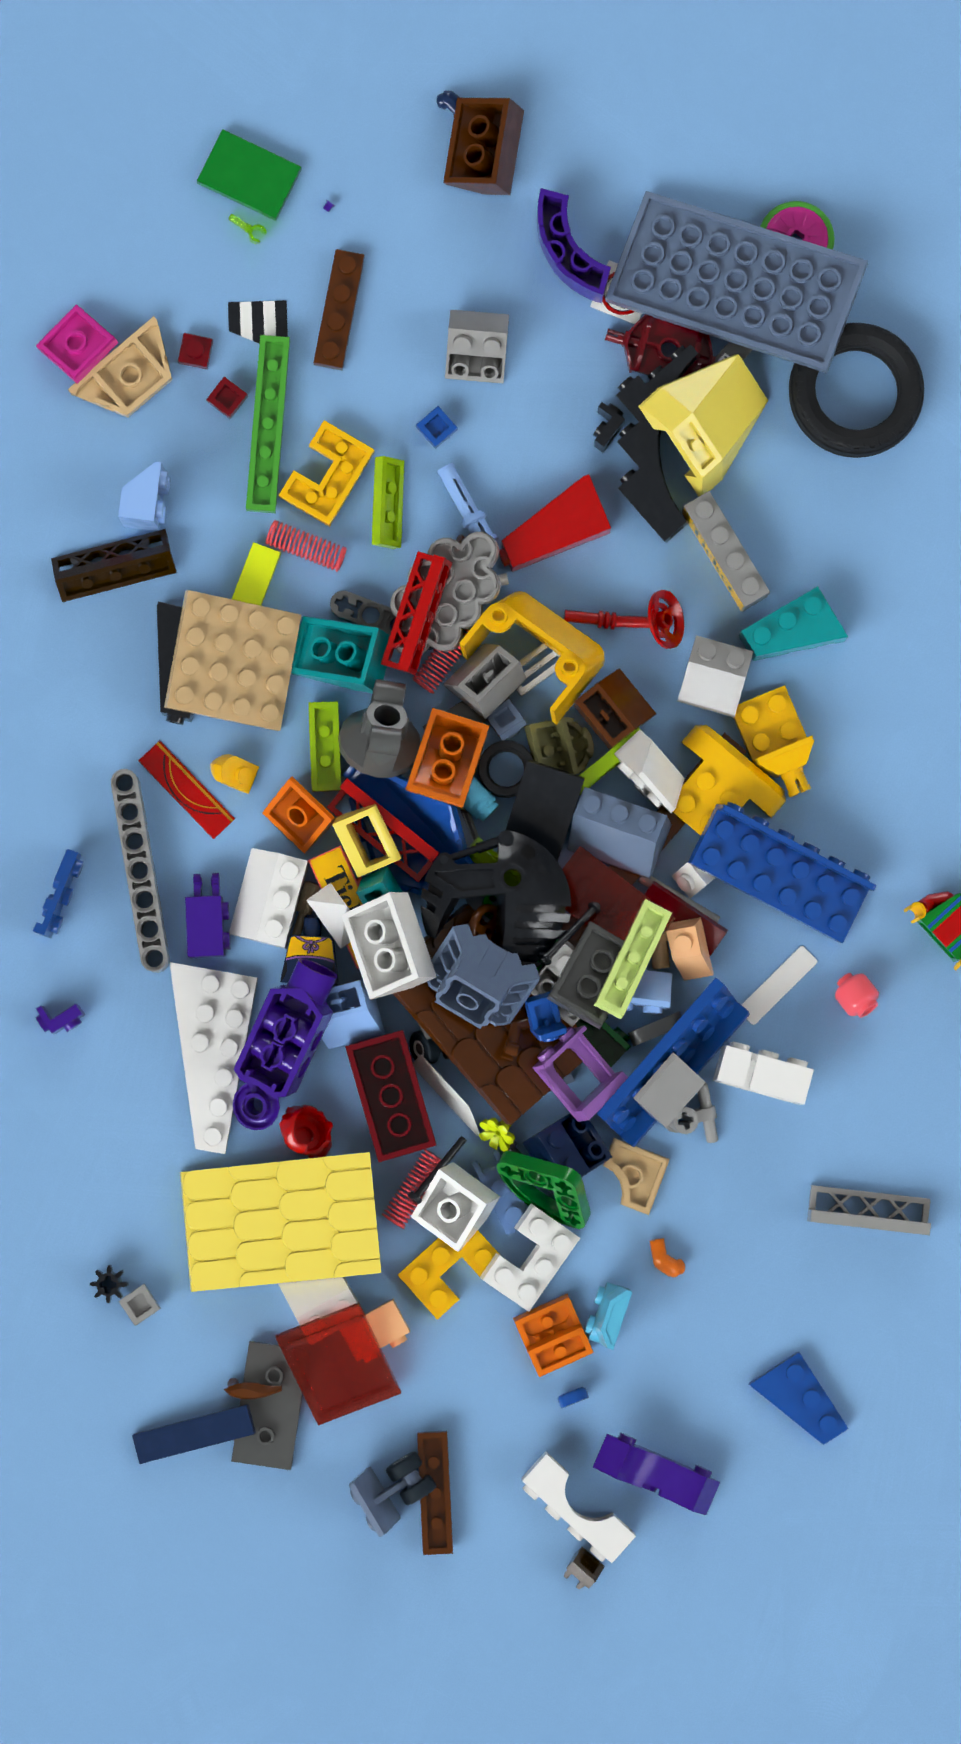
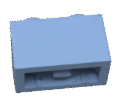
M154 462L122 487L118 517L124 527L159 531L160 523L165 524L167 506H164L163 497L164 494L169 495L171 478L168 477V472L165 471L162 462Z
M645 970L626 1011H631L633 1006L643 1007V1013L661 1015L663 1010L669 1009L671 1005L672 973Z
M363 979L332 987L326 1002L333 1011V1015L322 1036V1040L328 1049L385 1035L376 999H369Z

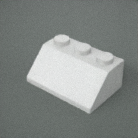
M252 848L229 930L230 935L286 949L309 862L276 852Z
M389 892L341 914L369 999H376L411 989L437 977L408 892Z

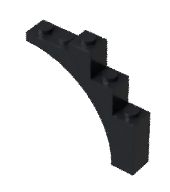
M691 344L687 348L684 345L679 347L670 356L672 361L663 368L660 365L648 375L650 381L647 384L639 376L634 379L630 376L619 385L618 389L620 392L616 395L639 421L636 425L630 423L619 433L621 438L617 441L618 444L640 469L637 472L632 469L620 479L622 485L618 489L666 543L689 523L676 506L665 481L660 455L661 430L652 428L638 406L660 386L681 378L700 357Z

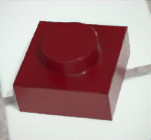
M184 333L178 363L208 369L213 339Z
M223 377L206 401L231 419L247 399L248 394L226 377Z

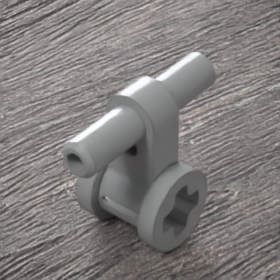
M705 1083L697 1092L700 1108L684 1107L666 1129L674 1133L689 1134L697 1128L699 1122H703L706 1141L708 1143H715L718 1141L715 1124L717 1114L715 1105L711 1104L708 1084Z

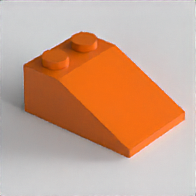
M432 708L405 790L463 808L490 725Z

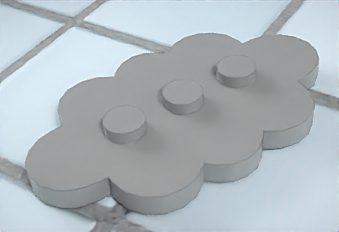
M485 532L471 533L461 543L452 538H441L430 546L427 554L444 557L453 563L423 653L430 646L443 652H448L458 647L463 639L464 629L472 628L483 614V605L493 602L500 593L501 582L499 576L492 569L499 558V546L497 541ZM423 560L420 569L424 580H426L431 562ZM412 567L410 568V570H409V572H408V579H409V576H410ZM406 585L400 586L391 597L390 607L395 617L397 616ZM423 588L412 594L411 602L415 609L417 608ZM413 616L403 621L401 629L405 637L408 635ZM404 644L396 648L398 653H402Z

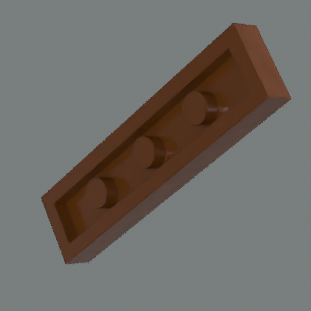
M335 250L313 362L315 366L343 371L365 259L364 254Z
M447 1431L417 1432L418 1455L422 1460V1465L419 1467V1475L422 1479L426 1475H430L436 1484V1488L431 1493L420 1499L423 1555L453 1554Z

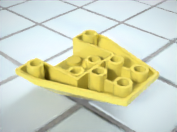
M734 354L660 386L638 407L653 429L667 432L690 467V470L684 476L699 497L711 491L724 478L767 404L768 399L740 355Z

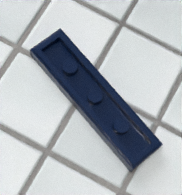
M249 1404L138 1432L133 1434L132 1437L139 1464L254 1435L256 1431Z

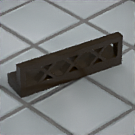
M166 529L51 558L54 578L62 602L177 573ZM162 541L163 544L152 548L148 547L151 543ZM132 550L129 554L119 555L121 551ZM103 557L101 561L90 562L94 558ZM74 565L71 569L60 571V567Z

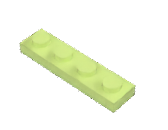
M647 899L643 901L594 1006L619 1019L624 1016L672 912Z

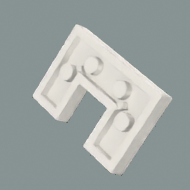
M533 1204L529 1205L514 1227L537 1244L519 1269L496 1253L480 1276L483 1281L528 1312L580 1240V1237Z

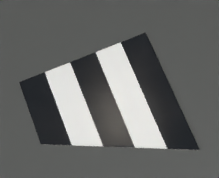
M286 300L228 302L229 332L259 344L260 335L288 337Z

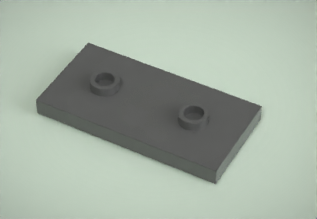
M249 1341L243 1383L252 1382L267 1386L282 1385V1391L263 1398L240 1400V1406L249 1404L256 1433L234 1440L231 1462L291 1470L309 1349Z

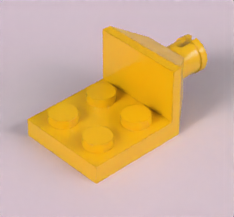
M785 685L738 704L733 719L751 761L764 773L774 778L781 777L787 788L789 798L798 795L800 792L803 793L810 790L811 786L805 777L803 767L807 764L814 739L812 735L806 736Z

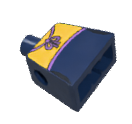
M304 917L303 935H290L281 974V983H288L298 959L303 958L319 963L333 971L337 975L334 985H338L339 979L334 939L332 936H321L322 922L319 918Z

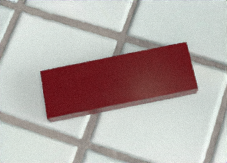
M656 881L652 882L636 906L640 909L643 901L647 899L672 912L666 925L668 928L672 922L701 917L710 956L728 931Z

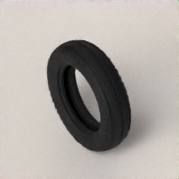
M846 323L834 356L848 351H862L882 360L891 370L896 381L897 400L893 412L882 423L868 429L853 430L837 425L824 414L817 401L815 386L819 371L796 363L793 365L789 379V401L797 424L804 434L816 445L839 456L852 458L869 457L894 447L912 430L923 406L924 380L915 355L895 334L872 324Z

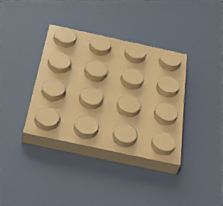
M186 590L164 708L280 731L301 614Z

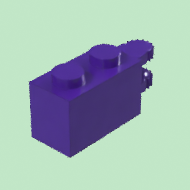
M212 873L211 887L213 896H202L203 882L201 875L193 874L194 897H185L188 957H226L225 950L231 949L230 932H225L224 920H229V903L223 902V897L220 895L219 873Z

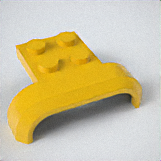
M695 725L681 743L704 761L682 786L676 809L673 813L700 836L716 804L727 805L728 802H732L743 807L750 799L772 819L786 802L785 790L708 725Z

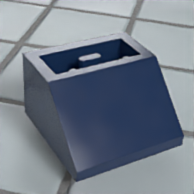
M571 1113L522 1142L531 1157L570 1167L577 1171L581 1177L612 1158L611 1153L591 1121L577 1122Z

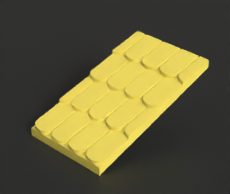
M370 1152L180 1172L191 1292L381 1273Z

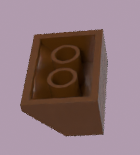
M457 98L443 183L484 195H511L524 110L510 98Z

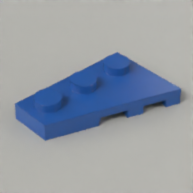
M70 849L66 850L53 882V888L56 889L54 895L50 894L43 905L42 916L45 917L42 924L36 922L33 932L48 938H52L53 933L58 934L63 922V917L60 916L63 905H69L73 895V889L70 888L73 877H79L84 861L80 860V853Z

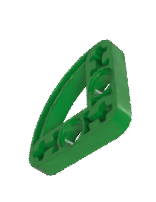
M513 1151L503 1152L497 1163V1171L506 1186L528 1206L533 1204L561 1224L577 1229L585 1227L591 1211L582 1177L577 1171L567 1166ZM534 1186L552 1190L554 1192L556 1200L547 1196Z

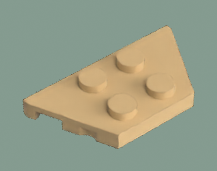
M153 316L101 360L78 384L74 383L68 389L71 395L129 418L170 383L172 376L157 319Z

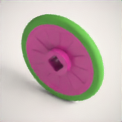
M790 201L780 204L765 216L760 225L762 228L791 237L793 234H797L803 241L832 250L834 248V230L830 220L823 211L807 202Z

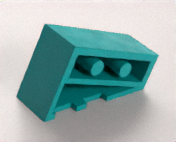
M818 586L745 628L738 635L745 648L753 651V661L833 643L837 644L844 642L848 638Z

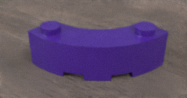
M540 188L537 208V232L542 251L556 275L572 290L592 301L602 304L611 267L591 258L574 241L567 217L569 195Z
M620 1432L618 1437L610 1434L606 1435L593 1468L639 1488H645L652 1492L660 1489L657 1494L660 1497L692 1512L707 1515L720 1484L719 1481L711 1478L712 1471L699 1465H695L694 1469L635 1444L636 1439Z

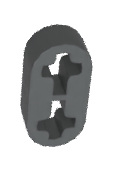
M680 1011L629 1032L628 1035L633 1047L667 1033L681 1018Z

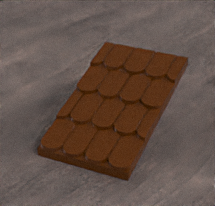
M469 904L462 905L449 916L436 939L428 935L424 937L431 959L451 928L466 924L471 919L475 910ZM494 933L492 943L495 944L496 934ZM427 982L411 989L393 993L506 1124L512 1125L551 1090L532 1067L539 1061L537 1056L547 1047L552 1046L553 1048L560 1041L559 1039L550 1042L539 1041L531 1033L530 1028L523 1030L518 1042L519 1049L516 1057L514 1056L513 1061L501 1058V1054L511 1024L494 1026L489 1023L487 1026H482L479 1029L435 1002L437 991L430 988ZM525 1003L513 1021L527 1017ZM561 1018V1022L566 1026V1028L570 1027V1025ZM567 1048L553 1061V1066L563 1079L583 1061L574 1051Z

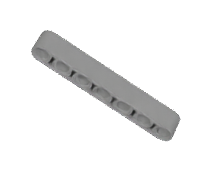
M120 769L111 778V788L140 960L145 969L153 973H159L168 967L170 956L139 778L131 770ZM124 776H130L133 779V786L127 791H121L118 788V782ZM129 805H135L138 808V815L133 820H126L123 817L124 808ZM139 834L143 838L142 846L136 850L130 849L128 846L129 837ZM139 863H144L148 867V873L142 879H136L133 875V868ZM144 892H149L153 896V903L148 908H141L138 905V897ZM147 922H155L158 926L157 934L151 938L145 937L143 926ZM153 951H160L163 955V961L157 967H151L148 964V956Z

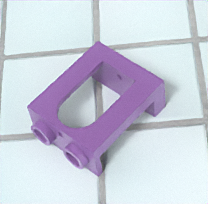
M585 1026L568 1027L567 1033L559 1036L558 1039L560 1041L553 1048L549 1046L537 1056L539 1061L532 1067L577 1122L590 1120L628 1078L623 1071L615 1073L582 1034L587 1030ZM567 1048L578 1055L601 1083L582 1102L559 1076L553 1066V1061Z

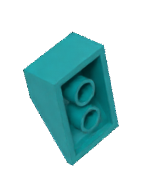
M303 616L297 636L291 674L355 691L373 693L375 680H384L387 666L381 665V661L390 635L376 627Z

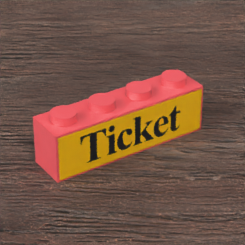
M341 845L308 860L321 889L331 883L350 910L363 905L356 894L362 877L355 878L351 870L352 865L346 852H343ZM350 942L346 946L350 952V955L355 963L357 970H359V966Z

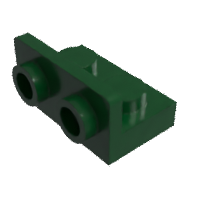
M582 1019L575 1023L577 1027L585 1026L587 1028L583 1034L610 1067L631 1047L627 1043L630 1037L618 1026L613 1030L604 1021L602 1027L598 1029Z

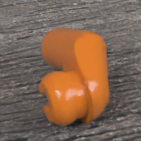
M664 1238L650 1240L655 1268L668 1277H677L683 1274L685 1271L684 1261L674 1259L667 1254Z

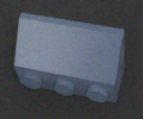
M584 787L573 814L567 849L651 879L672 824L667 815Z

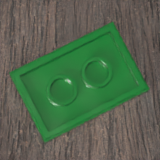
M222 129L197 179V184L276 221L302 168Z

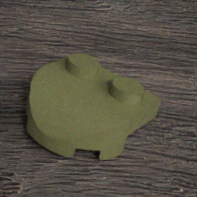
M563 717L557 725L550 720L524 726L533 761L573 774L584 771L589 759L593 756L594 744L591 734L586 727L582 728L570 717Z

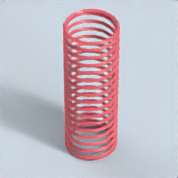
M273 521L266 538V545L270 543V546L274 545L279 550L283 548L284 552L287 550L292 555L296 553L297 557L300 555L301 559L305 556V560L309 558V561H313L314 564L318 561V565L322 564L327 569L331 567V570L339 571L346 554V547L343 546L334 565L340 545H338L329 564L336 545L333 543L330 554L325 562L331 545V541H329L325 554L320 561L327 542L325 539L316 559L322 542V538H320L316 551L311 558L318 536L315 537L311 551L307 556L314 535H311L303 554L309 537L308 532L299 551L305 531H303L294 551L301 531L299 529L294 543L289 550L296 527L293 529L290 540L285 548L292 526L289 527L281 546L282 538L287 529V524H285L280 540L276 545L283 522H281L272 543L279 521Z
M433 649L434 652H431V656H428V660H425L426 664H422L423 668H419L420 671H417V675L412 677L418 685L434 694V691L429 686L435 690L437 688L421 675L427 677L437 686H440V684L429 677L423 670L440 682H443V680L430 672L426 667L432 669L442 678H445V676L430 664L448 675V672L435 664L431 659L449 671L451 669L435 656L451 667H454L452 663L440 656L436 649ZM457 649L453 650L455 653L462 656V654ZM438 651L445 657H447L449 660H451L453 663H456V661L452 657H450L443 651ZM448 651L454 658L459 659L453 652Z
M424 1149V1152L429 1156L423 1153L421 1155L428 1161L418 1157L425 1165L416 1161V1164L421 1168L413 1165L420 1173L410 1169L419 1178L408 1173V1176L416 1182L407 1177L405 1179L412 1185L402 1181L404 1185L416 1192L417 1188L420 1187L441 1161L440 1158ZM400 1185V1187L407 1193L411 1192V1190ZM397 1189L407 1199L395 1193V1196L403 1202L394 1197L392 1199L402 1207L389 1201L399 1211L387 1205V1208L395 1214L386 1209L384 1211L394 1219L382 1213V1216L400 1228L405 1229L404 1227L406 1226L403 1222L408 1223L407 1219H411L408 1214L412 1215L413 1212L411 1210L414 1211L416 1209L413 1206L417 1207L418 1204L413 1202L408 1194Z

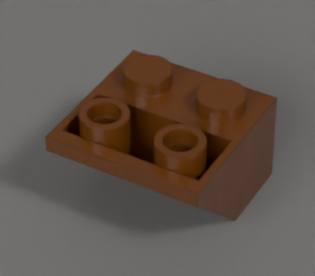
M620 668L595 684L575 700L573 705L609 750L657 714Z

